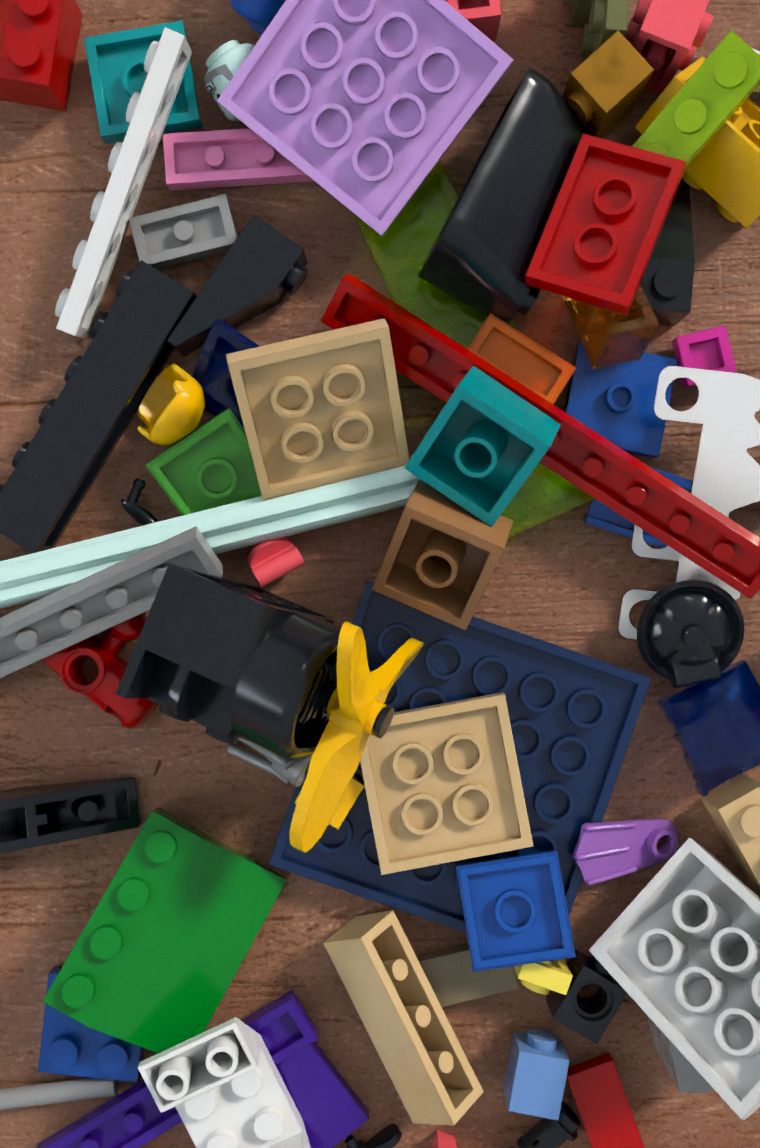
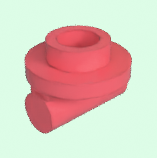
M287 536L255 544L247 558V564L261 588L305 564L299 550Z

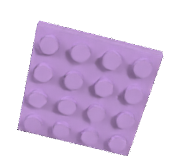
M286 0L217 102L383 237L512 65L514 59L445 0Z

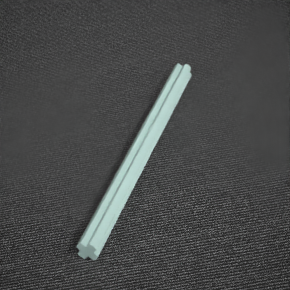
M405 466L266 500L259 496L0 561V609L39 600L197 526L214 553L220 554L404 507L418 481H424L406 470Z

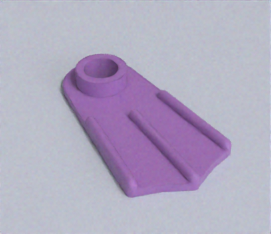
M663 818L584 823L581 826L579 839L572 858L580 871L583 883L591 886L667 861L677 850L679 834L675 825ZM665 836L664 845L657 849L658 840Z

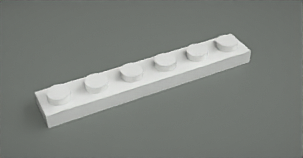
M166 27L163 30L160 41H153L147 51L144 71L148 75L141 93L134 92L129 101L126 122L130 124L123 143L118 141L111 151L108 171L112 174L106 191H99L93 201L90 220L94 221L88 241L82 240L75 251L72 266L77 271L71 288H65L61 292L56 304L55 316L59 317L56 329L76 337L88 339L130 224L128 218L133 216L192 54L186 37Z

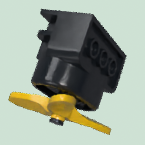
M169 563L116 694L123 698H147L160 704L159 711L163 714L185 722H189L191 719L207 727L205 732L209 736L225 743L237 744L238 739L241 738L284 758L312 755L289 831L291 846L306 853L322 837L335 814L347 785L358 768L369 734L381 739L387 732L394 715V708L389 705L387 706L384 702L393 684L414 660L424 643L414 638L408 639L383 665L370 672L368 666L369 651L361 627L348 621L344 622L342 627L334 624L335 621L257 586Z

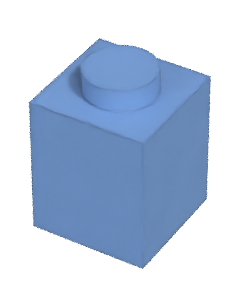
M538 1028L529 1029L528 1033L513 1030L503 1083L508 1111L559 1120L570 1060L562 1039L557 1038L555 1034Z

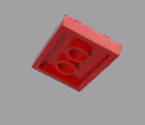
M583 133L525 275L526 285L628 316L684 174L686 161Z

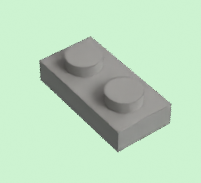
M226 194L128 218L139 262L142 260L155 269L228 252L238 238Z

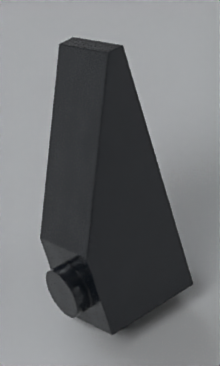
M683 179L680 181L628 316L626 315L625 322L675 326L691 312L695 257L690 186Z
M253 214L167 342L185 357L280 304L287 292L294 295L302 286L308 274V269L305 268L307 259L304 248Z
M134 777L28 786L0 791V853L140 827L136 780Z

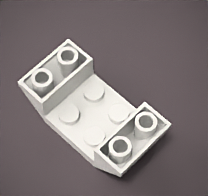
M237 1017L139 1062L138 1070L160 1112L162 1113L175 1107L196 1148H311L303 1119L261 1035Z

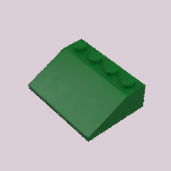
M158 807L152 810L42 1002L91 1029L156 1053H160L203 1033L287 878Z

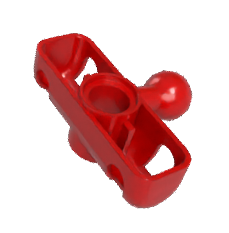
M145 612L109 628V632L102 642L92 636L43 659V663L61 677L63 684L69 690L81 693L105 713L115 716L125 728L133 729L142 726L159 706L158 703L147 698H123L116 694L128 665L117 656V653L126 641L131 642L139 638L147 619ZM88 656L96 661L99 668L98 676L92 683L82 673V664Z

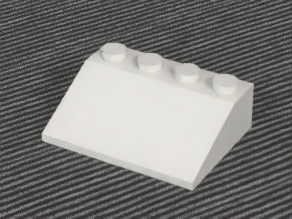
M689 837L589 951L739 1118L745 1120L760 1107V898L714 855Z

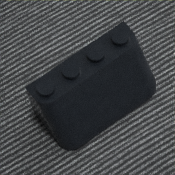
M531 67L528 68L503 110L418 274V277L486 316H489L491 313L507 324L517 312L526 315L540 292L539 288L526 285L525 275L583 133L591 135L551 81Z

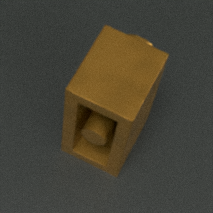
M618 30L570 73L562 97L591 135L603 139L630 115L654 69Z

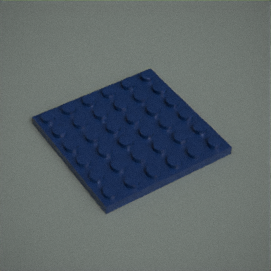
M366 580L352 624L361 627L369 651L368 666L370 672L383 665L408 639L414 638L424 643L417 656L391 687L384 704L393 707L394 712L500 692L505 694L533 847L381 875L365 786L339 829L329 824L319 841L306 853L291 846L289 831L296 807L295 800L302 790L303 782L300 786H295L269 865L466 933L456 870L457 864L557 850L567 909L570 916L582 881L580 871L572 858L579 839L581 826L584 823L602 822L651 678L473 616L467 629L463 630L373 591L372 588L375 582ZM359 762L358 768L354 773V776L364 781L361 764Z

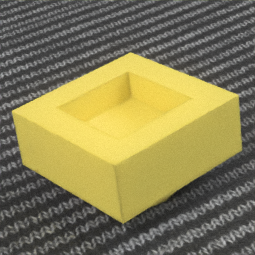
M565 959L554 960L553 963L545 961L514 966L517 978L521 980L522 985L531 991L543 995H548L550 990L566 995L573 977Z

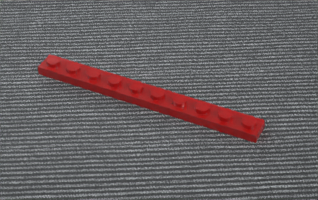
M349 273L342 278L321 319L322 323L334 330L385 318L390 331L395 369L446 403L472 366H475L561 424L551 447L539 463L751 599L760 590V538L352 274Z

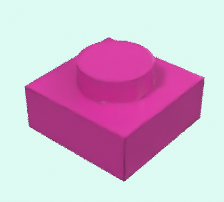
M726 325L678 336L672 340L675 358L678 359V367L737 373ZM680 378L683 389L697 386L689 378Z

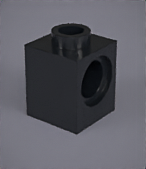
M575 949L576 957L569 958L567 961V965L573 975L567 994L563 995L550 990L545 1000L554 1020L591 1042L598 1044L627 992L593 955L588 957ZM587 984L599 985V989L594 996L586 999L577 997L579 990Z

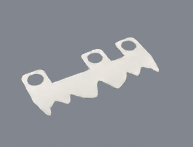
M668 366L659 374L654 403L655 414L663 420L703 424L691 494L729 518L728 515L731 511L760 501V465L747 453L748 448L760 445V424L754 417V414L760 410V380L741 373ZM677 378L691 379L699 390L696 404L686 411H676L666 402V389ZM637 525L634 526L632 538L633 552L640 557L679 561L676 583L687 580L706 581L724 589L734 600L740 598L741 593L671 547L655 549L648 546L643 539V529ZM633 589L624 595L618 630L623 637L637 640V629L632 626L629 620L630 609L639 601L650 600L658 592Z

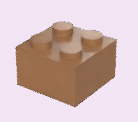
M419 480L405 505L372 590L466 630L505 548L514 520L500 515L491 527L429 484Z

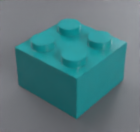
M472 366L456 387L405 466V469L492 527L549 450L561 424L475 366Z

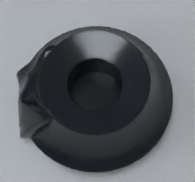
M700 580L677 582L656 593L644 607L637 626L638 647L648 666L660 676L669 679L673 688L707 681H717L721 677V672L734 661L740 651L744 639V619L737 602L721 587Z

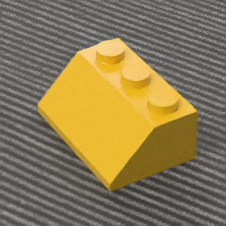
M702 56L671 80L635 126L641 134L657 118L706 58ZM749 97L684 169L682 179L688 185L697 190L703 189L717 201L716 207L727 220L733 223L740 222L746 229L760 216V107Z

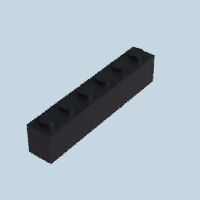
M142 260L135 271L129 270L121 279L117 288V301L109 314L103 313L95 322L90 335L91 339H93L83 357L77 356L69 365L64 377L65 382H67L57 400L55 398L51 399L41 411L38 423L41 425L31 442L27 441L19 448L12 462V466L15 468L6 484L0 485V533L32 553L52 549L56 546L136 414L145 394L173 353L174 348L167 340L197 298L192 290Z

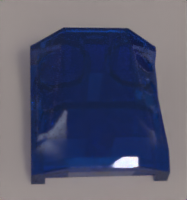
M745 660L729 665L721 672V677L717 681L689 685L677 693L658 701L661 711L665 712L664 715L668 723L675 731L673 735L681 744L685 753L683 757L689 769L694 773L692 775L693 779L697 782L694 785L702 796L709 795L710 790L725 781L760 765V686Z

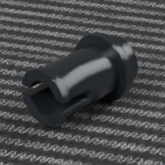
M562 1101L559 1120L542 1118L524 1136L517 1140V1145L519 1148H559L567 1139L574 1141L578 1137L577 1130L581 1127V1122L573 1109Z

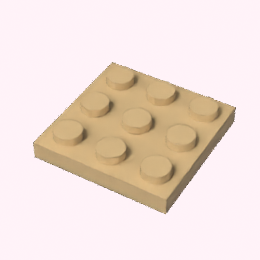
M385 318L226 354L263 500L405 466L409 462V451L391 337Z
M503 692L394 712L391 724L381 739L369 734L360 764L381 875L533 847L508 707Z

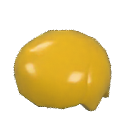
M176 364L167 366L155 379L138 407L137 415L147 426V429L138 426V431L152 443L163 446L177 443L191 434L199 425L205 407L204 393L200 383Z

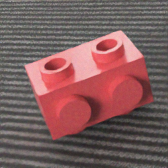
M639 0L624 37L654 69L645 89L661 94L674 78L678 69L683 71L688 67L696 47L700 48L714 16L705 12L710 0Z

